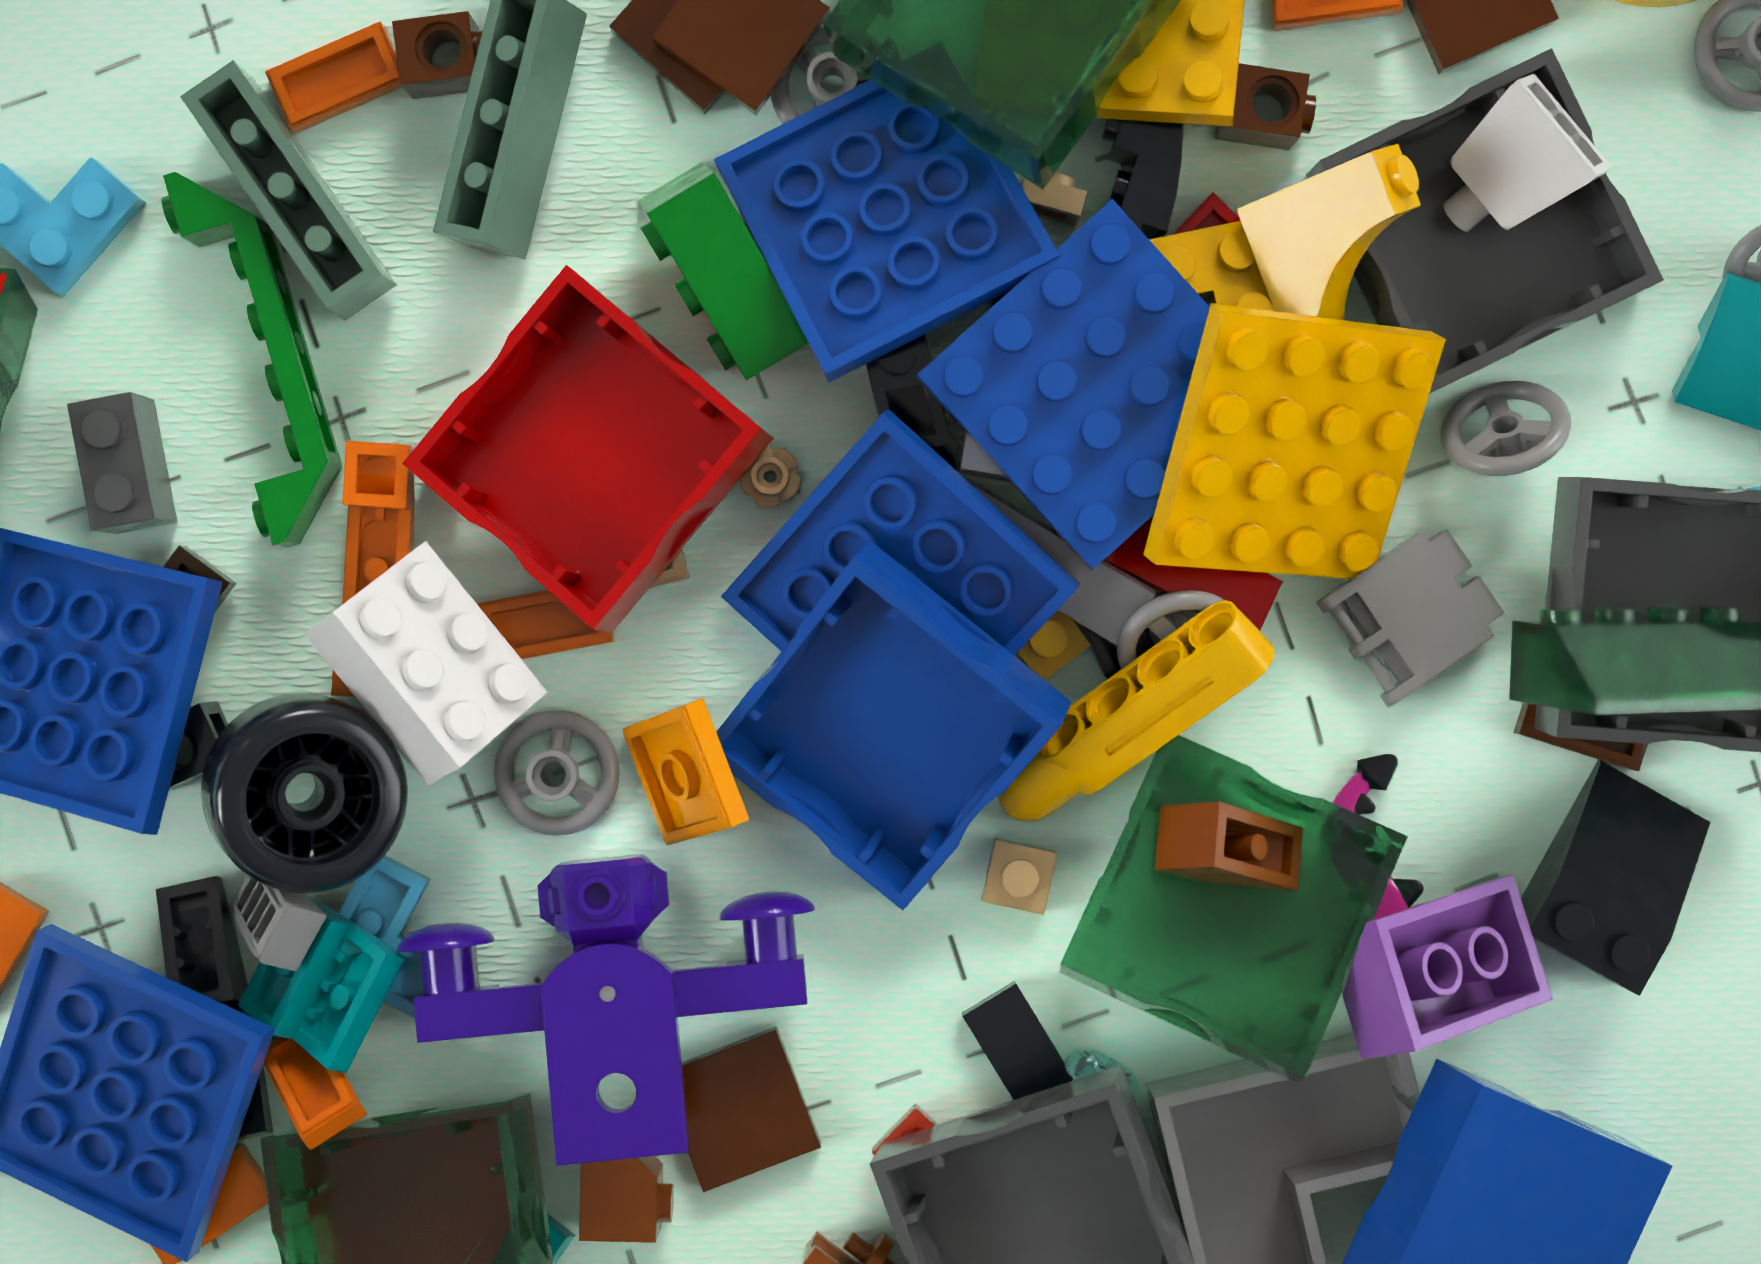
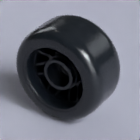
M293 693L261 701L236 716L225 727L207 756L201 781V799L205 820L210 833L222 851L241 871L254 880L278 890L294 893H317L336 889L353 882L370 871L386 855L395 842L405 818L408 802V785L405 768L398 750L373 719L347 703L332 697L312 693ZM301 773L312 774L315 787L311 796L301 803H288L285 791L291 780Z

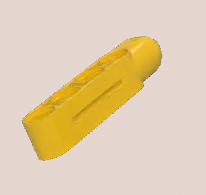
M1220 601L1212 604L1071 705L1060 728L1008 789L998 796L1000 806L1008 816L1018 821L1035 822L1049 816L1079 794L1090 795L1103 789L1261 677L1273 661L1275 655L1274 646L1232 602Z

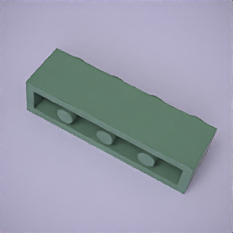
M490 0L433 228L434 233L473 249L526 260L587 17L586 12L569 1Z
M232 60L180 96L329 312L346 321L397 286L261 87L238 63Z

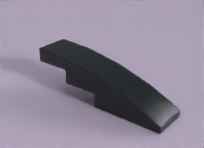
M213 876L156 889L166 978L251 1017L238 1006L248 983L235 927L228 909L229 905L222 878ZM264 1065L262 1066L237 1141L274 1133Z

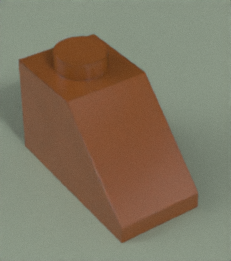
M1222 802L1160 806L1154 870L1199 882L1298 891L1303 827Z
M656 1156L581 1163L579 1241L656 1243L662 1222L672 1223L674 1207V1185L663 1183V1163Z

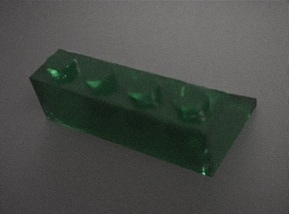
M1700 606L1699 618H1689L1688 608L1648 607L1647 619H1636V609L1599 607L1595 608L1594 620H1582V610L1541 608L1540 620L1512 621L1509 700L1594 715L1761 709V622L1740 620L1741 608L1723 606Z

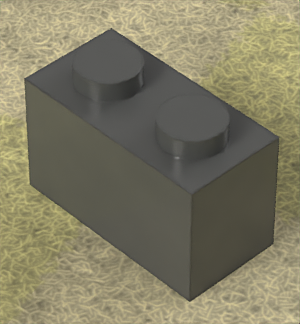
M126 392L68 403L67 408L91 531L118 534L178 522L154 399L133 392Z

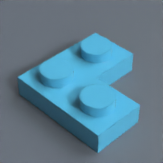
M90 157L51 202L14 169L2 162L0 163V245L53 292L61 296H65L146 204L140 196L93 157Z
M385 855L370 871L356 879L339 914L397 951L399 943L406 937L402 934L431 878ZM398 952L405 957V960L383 1002L415 1019L413 997L424 991L420 952Z

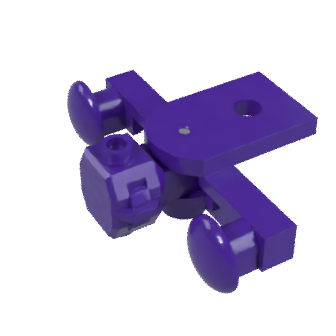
M644 854L561 862L537 885L540 918L554 926L555 930L573 945L574 952L549 974L544 983L499 987V984L480 986L476 945L491 943L495 939L488 930L477 925L467 923L431 925L410 933L399 943L397 952H420L424 991L413 997L417 1043L544 1030L556 1166L689 1152L678 1017L808 1004L804 954L797 955L794 915L815 911V907L807 898L789 892H761L741 897L728 904L721 911L719 920H742L746 960L728 961L726 965L671 970L662 960L643 949L642 934L670 905L667 872L652 863ZM612 1073H620L629 1077L636 1088L634 1102L628 1107L615 1109L606 1105L599 1094V1085L605 1076Z

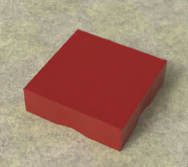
M566 264L509 333L500 353L489 369L475 383L457 396L402 464L465 519L487 530L501 540L520 561L525 571L592 629L612 633L774 438Z

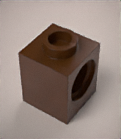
M469 11L392 21L400 85L412 99L468 92L483 30L479 31V27ZM448 42L461 45L460 56L453 65L445 68L433 66L432 58L439 46Z
M1239 63L1233 126H1217L1215 139L1289 151L1299 140L1301 133L1309 134L1312 128L1316 110V95L1307 94L1310 74ZM1269 95L1275 98L1281 105L1282 119L1266 121L1258 116L1253 106L1254 97Z

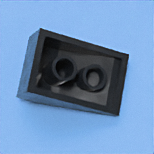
M1597 760L1521 896L1533 938L1613 984L1640 996L1672 939L1711 822L1603 761Z

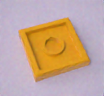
M703 698L622 728V733L667 846L728 829L750 820Z

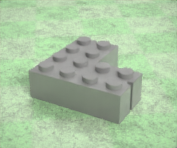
M1351 1033L1145 1083L1174 1207L1195 1264H1327L1310 1194L1389 1175L1398 1141L1416 1104V1101L1411 1096L1420 1095L1410 1053L1362 1059L1355 1035ZM1393 1086H1395L1401 1093L1395 1094Z

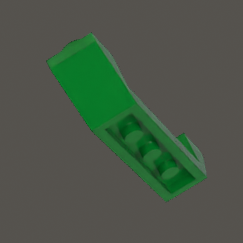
M177 172L163 175L168 195L162 197L161 203L166 221L174 234L180 233L182 238L198 247L235 237L236 242L228 245L231 262L240 280H248L254 303L247 304L248 319L256 338L259 341H266L272 364L265 365L266 380L274 399L277 402H284L290 422L289 425L283 426L284 441L292 460L295 463L301 461L303 466L302 470L254 483L259 500L252 502V512L260 534L264 538L270 536L272 545L291 547L301 544L338 476L342 463L274 233L266 222L254 214Z

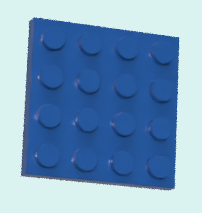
M943 44L714 159L723 181L762 256L771 269L828 383L1009 292L1031 271L1060 257Z
M1113 199L1105 204L1057 248L1060 255L1059 258L1031 271L917 374V378L1090 570L1098 566L1155 513L1210 308Z
M887 409L721 595V598L782 651L796 634L800 624L844 568L870 540L1010 653L1015 655L1075 593L1080 583L892 411Z
M0 528V793L136 833L157 835L223 582Z
M53 924L37 930L0 1046V1171L188 1262L200 1252L275 1028Z

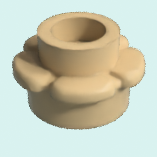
M767 446L739 480L744 494L754 497V502L758 506L764 508L779 507L783 500L793 499L800 489L801 476L796 470L798 468V461L791 452L784 448L771 450ZM770 470L774 471L777 475L776 480L772 483L764 479L765 473Z

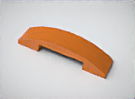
M346 441L342 505H348L342 605L414 550V474L402 464L413 451L412 445ZM333 670L331 696L355 697Z

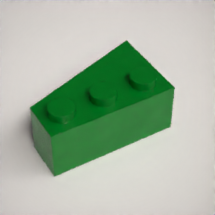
M701 162L638 200L650 222L640 227L641 231L659 261L664 260L670 255L683 275V278L673 284L692 316L694 317L704 311L716 330V333L706 339L725 371L737 365L747 381L808 344L771 269L716 174L709 167Z

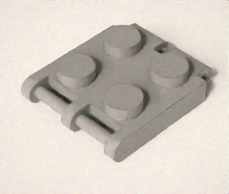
M1448 529L1442 530L1430 539L1427 538L1423 531L1415 533L1380 557L1376 563L1353 579H1348L1316 602L1322 613L1329 611L1351 642L1352 646L1348 651L1355 660L1362 658L1384 690L1380 697L1387 707L1396 704L1494 637L1495 635L1488 625L1505 613L1480 576H1475L1460 586L1456 577L1473 565ZM1344 602L1349 615L1357 621L1366 634L1365 637L1361 636L1340 603ZM1372 650H1377L1384 666L1392 672L1398 683L1394 684Z

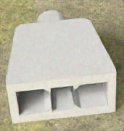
M1531 74L1516 80L1506 90L1452 156L1450 164L1465 182V185L1444 202L1443 208L1450 220L1465 232L1470 231L1489 214L1494 217L1502 228L1509 230L1604 175L1613 167L1537 76Z

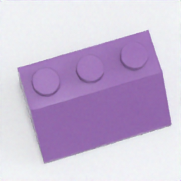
M1513 874L1366 922L1342 994L1362 1059L1417 1052L1553 1000Z

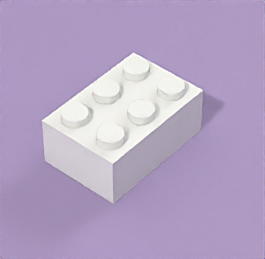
M427 541L419 545L305 634L307 639L428 786L461 768L548 692Z

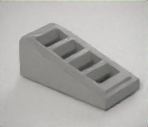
M246 875L228 908L250 951L262 964L295 972L302 963L327 916L305 893L278 890L264 885Z

